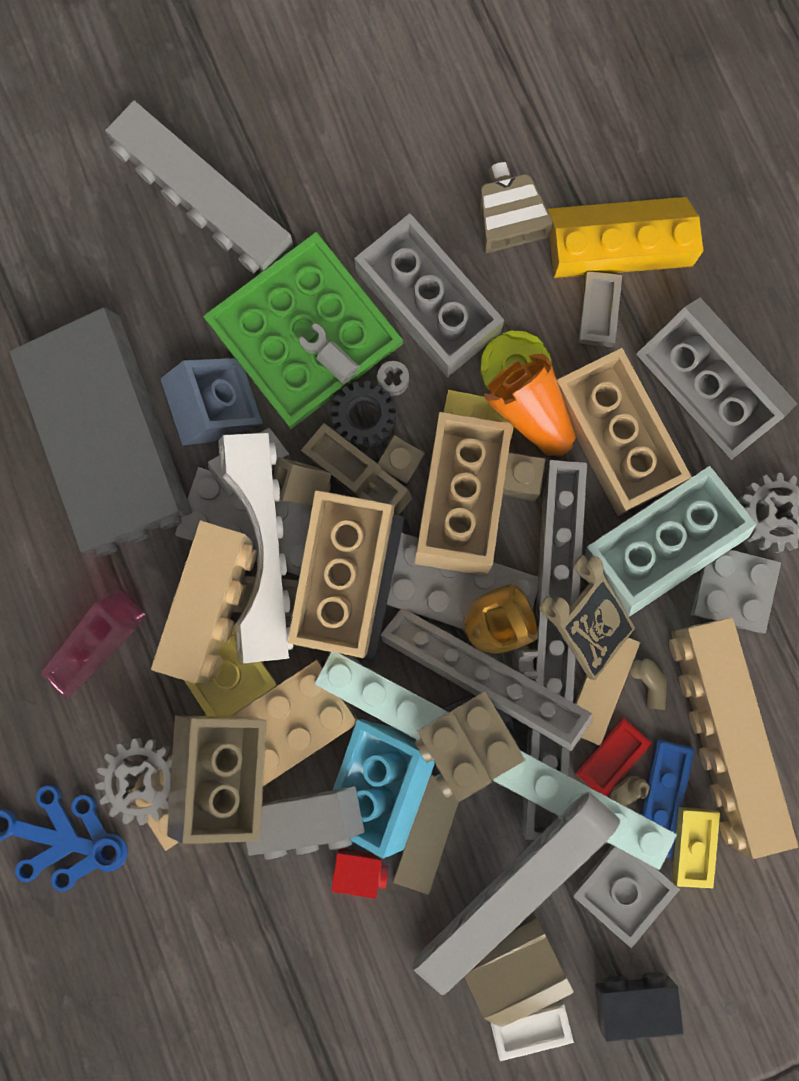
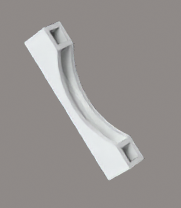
M269 433L223 435L218 441L221 476L235 491L246 508L254 528L257 544V573L254 588L245 610L235 624L238 662L252 663L288 659V650L293 649V644H288L290 627L286 628L285 613L290 611V599L288 591L282 589L281 576L286 575L287 567L284 553H279L278 539L283 537L281 516H276L275 502H278L280 499L278 480H273L271 467V465L276 464V447L274 443H269Z

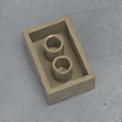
M175 715L167 837L182 844L252 842L260 840L267 720L251 717Z

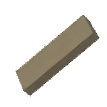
M432 774L430 775L393 880L395 884L427 895L430 893L459 803L454 795L448 798L445 797L435 779L436 776Z

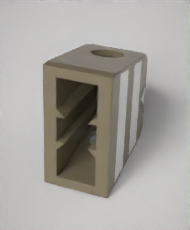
M507 162L492 165L488 169L491 183L481 187L479 196L485 254L549 238L553 222L531 176L524 174L512 178Z

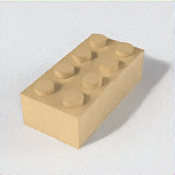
M623 348L557 380L576 438L617 516L680 486L692 478Z
M439 412L414 564L482 576L488 575L493 565L512 424Z
M315 491L288 644L355 657H365L369 648L394 513V504Z
M200 520L151 670L195 684L209 683L211 677L216 678L218 676L223 657L218 656L223 641H229L234 628V621L230 620L234 605L238 607L241 605L245 594L246 585L242 584L246 570H252L257 557V550L253 549L255 543L245 534Z

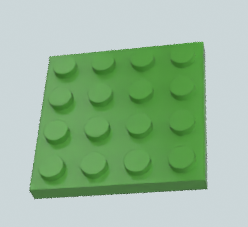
M317 232L203 316L290 429L340 393L343 387L349 386L403 345V339ZM314 323L324 329L328 342H335L360 366L357 373L346 384H342L317 360V354H310L302 349L299 342L301 336L309 343H315L319 338L312 329Z

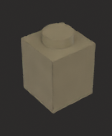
M509 453L502 496L536 501L540 495L545 459Z
M278 457L273 480H278L281 500L312 507L315 491L330 492L331 473L315 465Z

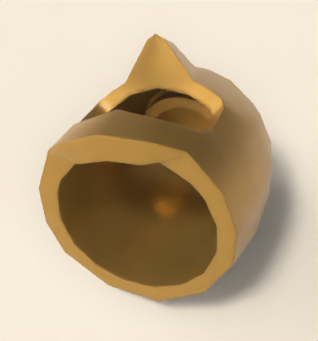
M516 584L499 587L480 596L472 603L464 619L465 627L463 630L467 634L468 639L476 649L486 653L508 652L538 639V627L531 604L524 592Z

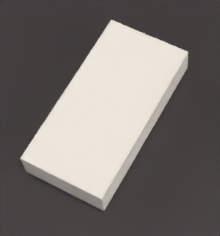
M563 1001L552 1003L503 1027L491 1023L500 1061L574 1043Z

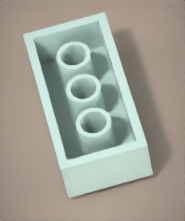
M709 466L587 546L586 559L589 561L592 556H597L601 559L603 574L628 617H630L749 538L756 526V522Z

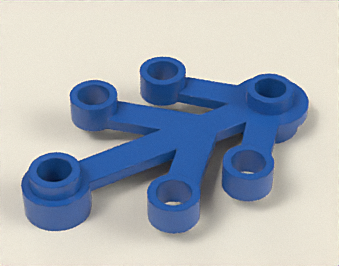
M47 785L37 791L36 801L40 807L45 808L56 830L17 820L16 815L12 811L0 809V818L4 817L8 821V828L6 830L0 829V841L13 835L52 846L34 858L29 857L20 861L15 868L16 877L22 882H30L40 875L41 870L73 851L89 856L71 868L62 867L52 874L51 885L59 892L72 888L79 878L96 868L110 872L121 867L127 859V844L118 834L107 833L95 811L97 808L95 797L90 794H82L77 796L71 805L74 815L82 818L92 838L89 839L79 836L60 803L62 798L60 788L56 785ZM46 790H50L54 794L52 803L44 800V792ZM81 799L89 802L90 809L88 812L80 810L79 802ZM106 845L114 847V858H108L105 855L104 848ZM25 863L32 865L34 869L32 876H27L24 873L23 866ZM60 873H66L69 876L67 886L59 882Z

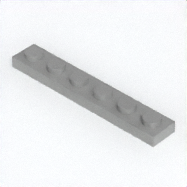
M401 609L381 633L382 641L474 695L486 691L496 708L571 751L592 721L591 712L406 609Z

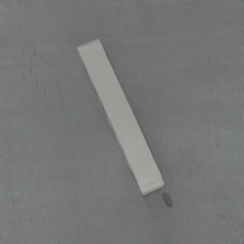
M590 792L582 794L420 952L412 965V970L439 994H446L610 839L620 824V818Z

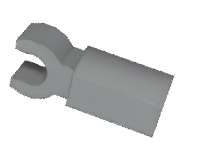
M314 323L312 329L319 338L315 343H309L301 336L299 342L302 349L307 353L317 354V360L342 384H346L357 373L360 366L335 342H328L324 329Z

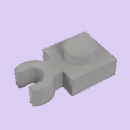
M523 646L503 652V664L530 679H537L539 677V672L534 670L533 661L534 657H538L537 650H529V646Z

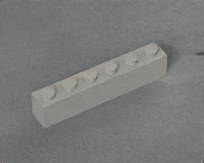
M133 101L105 130L112 142L110 149L120 160L126 162L129 159L137 166L135 168L136 172L147 183L151 185L155 181L163 188L161 193L171 204L177 207L180 203L188 210L186 214L192 222L201 229L207 226L214 232L212 235L214 240L226 251H229L230 248L240 255L239 261L250 272L255 273L259 271L262 273L294 249L291 234L136 101Z

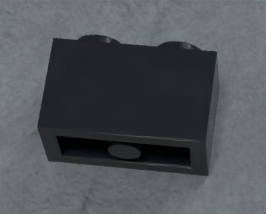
M660 972L645 973L642 975L643 979L628 980L625 976H610L604 979L605 983H596L599 1026L606 1042L684 1035L679 990L676 983L669 976L666 977L664 973Z

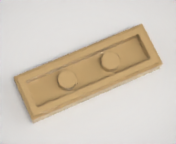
M627 638L596 680H591L587 675L585 676L575 704L591 712L592 721L581 738L601 745L640 642Z

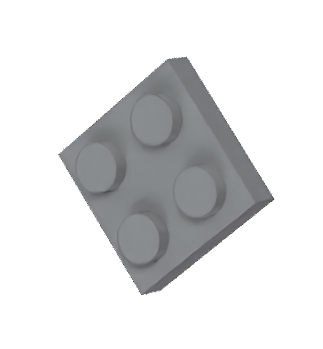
M734 550L727 551L701 569L691 616L710 621L733 617L737 628L761 634L766 633L781 562Z
M611 845L571 894L632 948L680 889L655 867Z

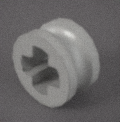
M397 361L384 363L378 370V384L382 386L384 392L388 391L391 396H399L404 393L409 384V372L406 366ZM389 371L393 374L397 371L401 373L399 377L401 384L395 386L393 383L390 386L385 384L387 382L386 373Z

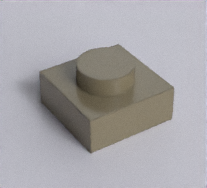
M393 436L377 464L392 478L407 486L425 457V453L400 438Z

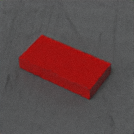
M621 718L603 738L601 745H597L574 773L591 789L607 796L652 742L625 718Z

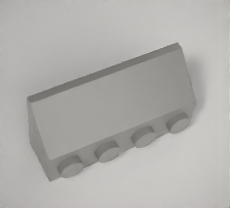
M701 297L685 306L636 354L731 460L782 420L798 404Z

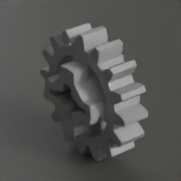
M782 473L773 475L772 480L768 475L762 476L758 479L759 485L753 482L746 487L751 495L744 494L739 497V501L745 505L744 509L756 522V526L747 540L749 542L756 539L761 540L759 544L760 550L768 549L772 544L774 553L784 551L785 546L789 551L797 549L799 541V487L796 486L797 476L793 475L786 481H784ZM769 490H780L787 494L785 496H778L774 491L770 493ZM776 507L782 510L779 514L780 519H777L774 515L777 512ZM756 508L758 509V520L756 517ZM771 530H779L782 534L786 533L788 536H775L769 532Z
M141 738L132 739L131 749L123 742L117 745L119 755L112 752L106 753L104 757L109 766L97 769V772L105 776L103 782L96 784L95 788L105 790L106 795L99 802L100 804L111 802L113 805L109 812L111 817L122 812L124 813V824L130 823L137 816L139 825H144L148 822L149 814L155 821L163 817L160 807L169 810L172 759L168 760L166 757L170 750L168 746L156 750V740L151 739L143 747ZM133 755L149 757L142 764H136L134 761L127 759ZM161 769L164 775V786L160 784L159 771ZM148 770L142 781L145 786L133 791L137 783L135 775ZM116 776L119 778V793L116 788ZM140 798L152 803V805L146 807H136L131 804Z

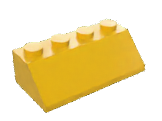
M687 197L547 209L553 222L549 237L554 278L585 276L587 271L610 274L692 267L703 253L700 218Z

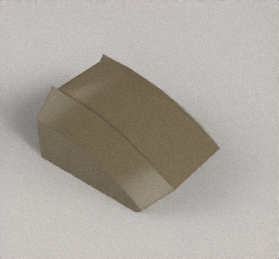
M537 918L513 930L464 976L483 1018L500 1027L515 1022L574 993Z

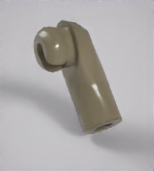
M645 658L643 661H633L630 668L631 676L634 679H642L648 687L647 708L665 710L666 676L655 662Z
M629 776L616 784L610 791L609 798L627 807V805L638 798L644 799L649 793V785L638 776Z

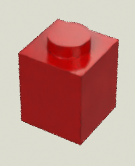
M339 848L331 892L377 899L378 888L386 889L389 866L382 865L383 858L374 853Z

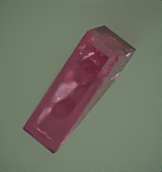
M122 590L95 602L42 671L41 675L65 699L69 698L129 638L146 614Z

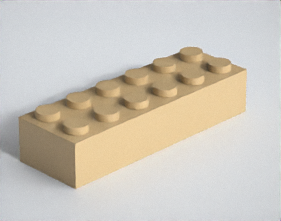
M733 617L671 631L673 639L669 640L670 651L673 659L679 661L683 675L679 676V683L683 695L689 697L693 709L692 712H689V719L695 734L699 733L703 748L699 749V755L706 771L710 770L713 785L709 786V791L715 807H720L723 822H720L719 826L724 842L752 859L798 848Z
M320 660L314 661L231 716L267 720L263 786L356 725L358 718L345 700L315 685L324 667ZM161 769L159 771L160 784L164 786V775ZM145 773L137 778L133 791L145 786L142 783ZM143 798L136 799L135 801L138 807L152 805L151 802H146ZM160 807L163 817L155 821L149 814L148 824L166 851L178 842L167 837L169 810Z

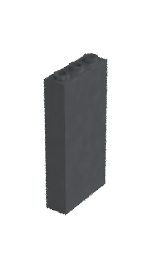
M103 307L9 351L80 552L96 553L97 557L109 555L118 550V544L128 541V543L142 541L150 536L149 531L158 527L161 530L175 527L182 523V517L192 513L119 315Z

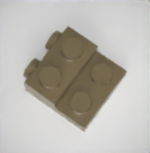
M486 691L417 730L421 739L415 742L419 752L426 763L434 760L441 774L435 777L439 787L446 798L454 795L457 802L489 785L493 779L525 761Z

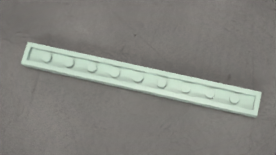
M331 652L315 682V685L417 740L421 739L417 730L448 713V711L335 652ZM522 751L521 753L525 758L524 762L493 779V781L558 816L569 808L582 794L590 792L620 818L617 830L607 842L660 870L677 836L674 832Z

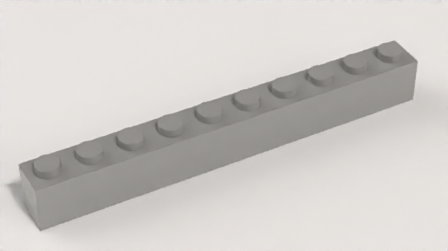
M550 460L544 472L538 591L535 611L538 639L533 642V650L538 651V657H534L533 660L534 670L539 672V677L531 680L573 702L575 656L556 625L544 616L539 606L545 597L550 596L553 602L557 598L565 599L570 608L579 597L580 575L576 572L574 563L582 555L587 463ZM528 726L526 754L568 776L570 750ZM523 797L521 834L526 840H536L559 816Z

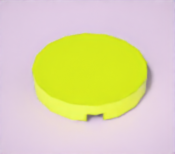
M511 330L502 333V335L487 344L482 354L480 373L484 385L488 388L489 383L501 371L516 361H519L522 366L532 362L529 358L530 355L543 353L551 362L549 352H547L538 337L526 331Z

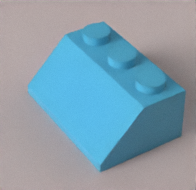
M359 719L356 722L333 790L355 786L365 832L351 838V841L381 858H386L404 850L435 762L434 760L428 763L425 762L415 744L417 739L395 727Z

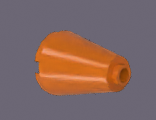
M543 353L533 354L529 356L532 362L522 366L519 361H516L501 371L488 385L491 393H485L484 397L492 408L545 455L562 456L572 449L576 434L550 360Z

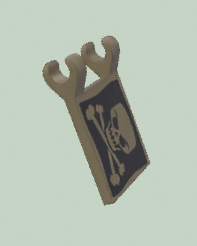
M581 555L574 563V568L589 585L570 608L565 599L557 598L553 602L550 596L545 597L539 608L544 616L556 625L588 678L596 680L634 631L635 627L603 574L601 559L597 556H592L587 561L586 556Z

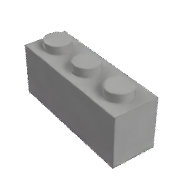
M355 786L263 802L261 807L260 840L246 842L248 855L264 854L265 860L287 855L286 850L296 849V854L301 855L319 850L318 845L328 843L330 850L352 845L351 838L365 832Z

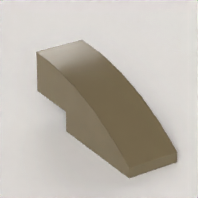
M325 423L301 450L318 467L331 473V478L354 497L394 504L393 514L399 515L413 498L406 487L388 475L375 461Z

